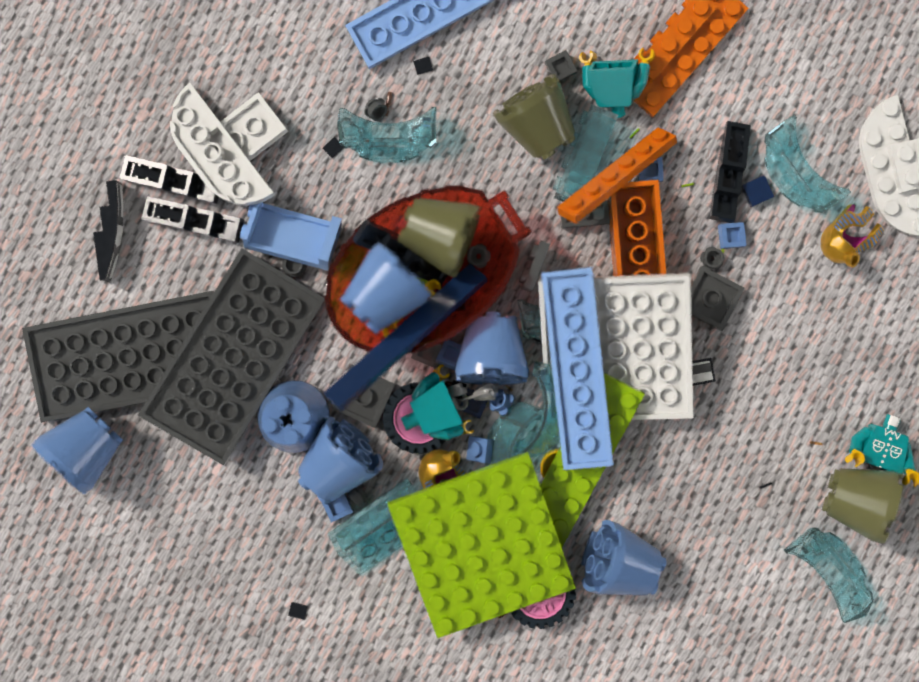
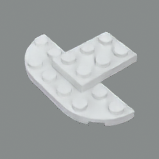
M191 83L187 84L173 104L174 110L172 121H170V129L175 144L206 186L222 200L236 205L259 204L275 196L274 192L250 161L285 135L288 130L259 92L222 121H219Z
M895 95L882 101L871 110L860 131L859 149L872 200L880 217L886 224L891 225L903 234L919 236V138L909 140L899 97Z

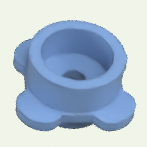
M499 389L495 401H489L490 410L498 411L502 416L507 415L511 403L515 400V396L511 393L506 394L504 390Z

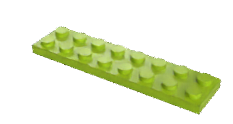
M604 373L613 455L645 393ZM560 446L540 487L561 547H563L606 466L563 470Z

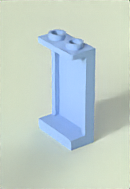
M263 202L249 206L247 216L250 218L247 225L243 224L240 232L244 248L319 269L329 270L342 229V218L332 216L331 221H327Z

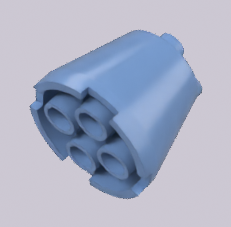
M378 243L369 251L340 300L350 310L355 307L353 313L363 323L368 320L366 325L377 334L382 329L425 304L431 294L392 253Z
M487 312L486 317L480 315L468 316V324L455 368L457 381L482 385L483 383L514 385L527 382L529 369L516 316L501 317L500 312Z
M296 380L282 382L272 387L257 412L258 426L265 440L276 449L289 453L308 450L319 429L330 417L329 407L324 395L313 385ZM290 413L292 414L291 419L294 421V423H289L287 425L288 419L286 415Z
M89 407L42 434L31 445L68 483L84 495L94 487L118 446L123 441L114 431L108 432L111 427L102 419L96 421L95 419L98 416Z
M329 417L319 429L299 466L300 478L298 482L301 487L306 490L310 489L316 494L322 503L329 504L330 501L336 500L376 476L383 468V460L380 454H374L371 446L368 444L370 440L358 428L344 419L338 422L333 417Z
M604 520L598 532L592 531L587 541L581 565L585 566V578L583 577L581 582L585 590L595 594L654 595L658 590V580L661 572L666 567V558L661 556L657 548L621 524Z

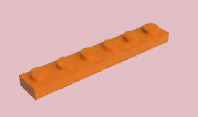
M657 127L557 206L558 214L577 224L677 144L676 135Z

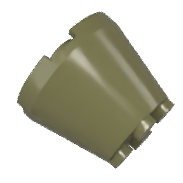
M556 74L546 76L543 79L545 81L543 83L538 82L524 88L502 103L503 110L499 111L497 109L493 112L497 122L534 158L542 157L543 160L552 156L555 153L554 149L561 144L566 146L576 139L573 135L575 130L564 92Z
M415 198L412 207L409 206L406 211L404 220L408 222L406 229L403 228L401 230L398 242L443 273L456 277L464 263L462 258H465L468 248L473 241L480 215L477 213L481 207L472 203Z
M835 469L834 473L830 476L827 487L832 490L824 499L822 511H825L826 515L869 540L884 544L889 537V533L885 531L891 527L898 512L903 491V485L898 484L899 479H903L904 475L887 470Z

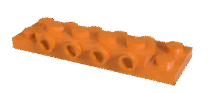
M685 0L681 5L684 7L683 11L679 15L674 12L665 23L668 25V28L663 33L659 30L650 40L653 45L647 51L644 49L643 58H648L651 55V49L654 50L655 57L649 62L650 71L647 84L640 97L634 99V102L653 118L749 9L740 0ZM639 53L634 58V60L638 59V64L642 61L639 57Z

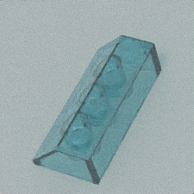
M408 479L397 484L394 488L378 497L371 504L328 533L337 554L359 575L403 546L387 502L418 491Z

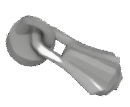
M463 383L449 386V394L456 409L462 411L468 407V400L470 399L476 401H495L498 389L493 384L488 383L476 390L471 396H467L466 387H463ZM462 395V398L458 401L463 402V406L458 405L456 397Z

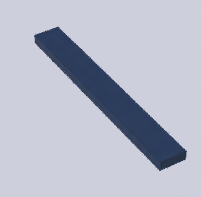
M468 264L456 277L451 279L425 304L418 308L323 392L325 397L342 412L488 282L487 277L474 266Z

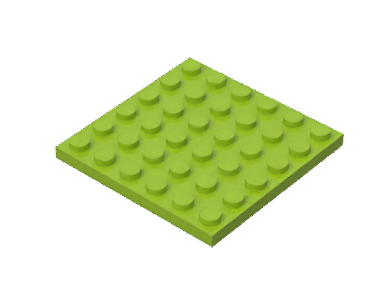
M528 452L387 502L437 639L576 589Z

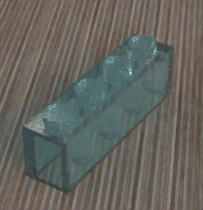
M592 104L588 112L583 110L578 122L582 127L579 133H574L576 139L570 143L573 150L571 155H565L561 168L565 169L562 177L557 176L552 188L556 191L555 199L564 202L594 178L616 123L617 114Z

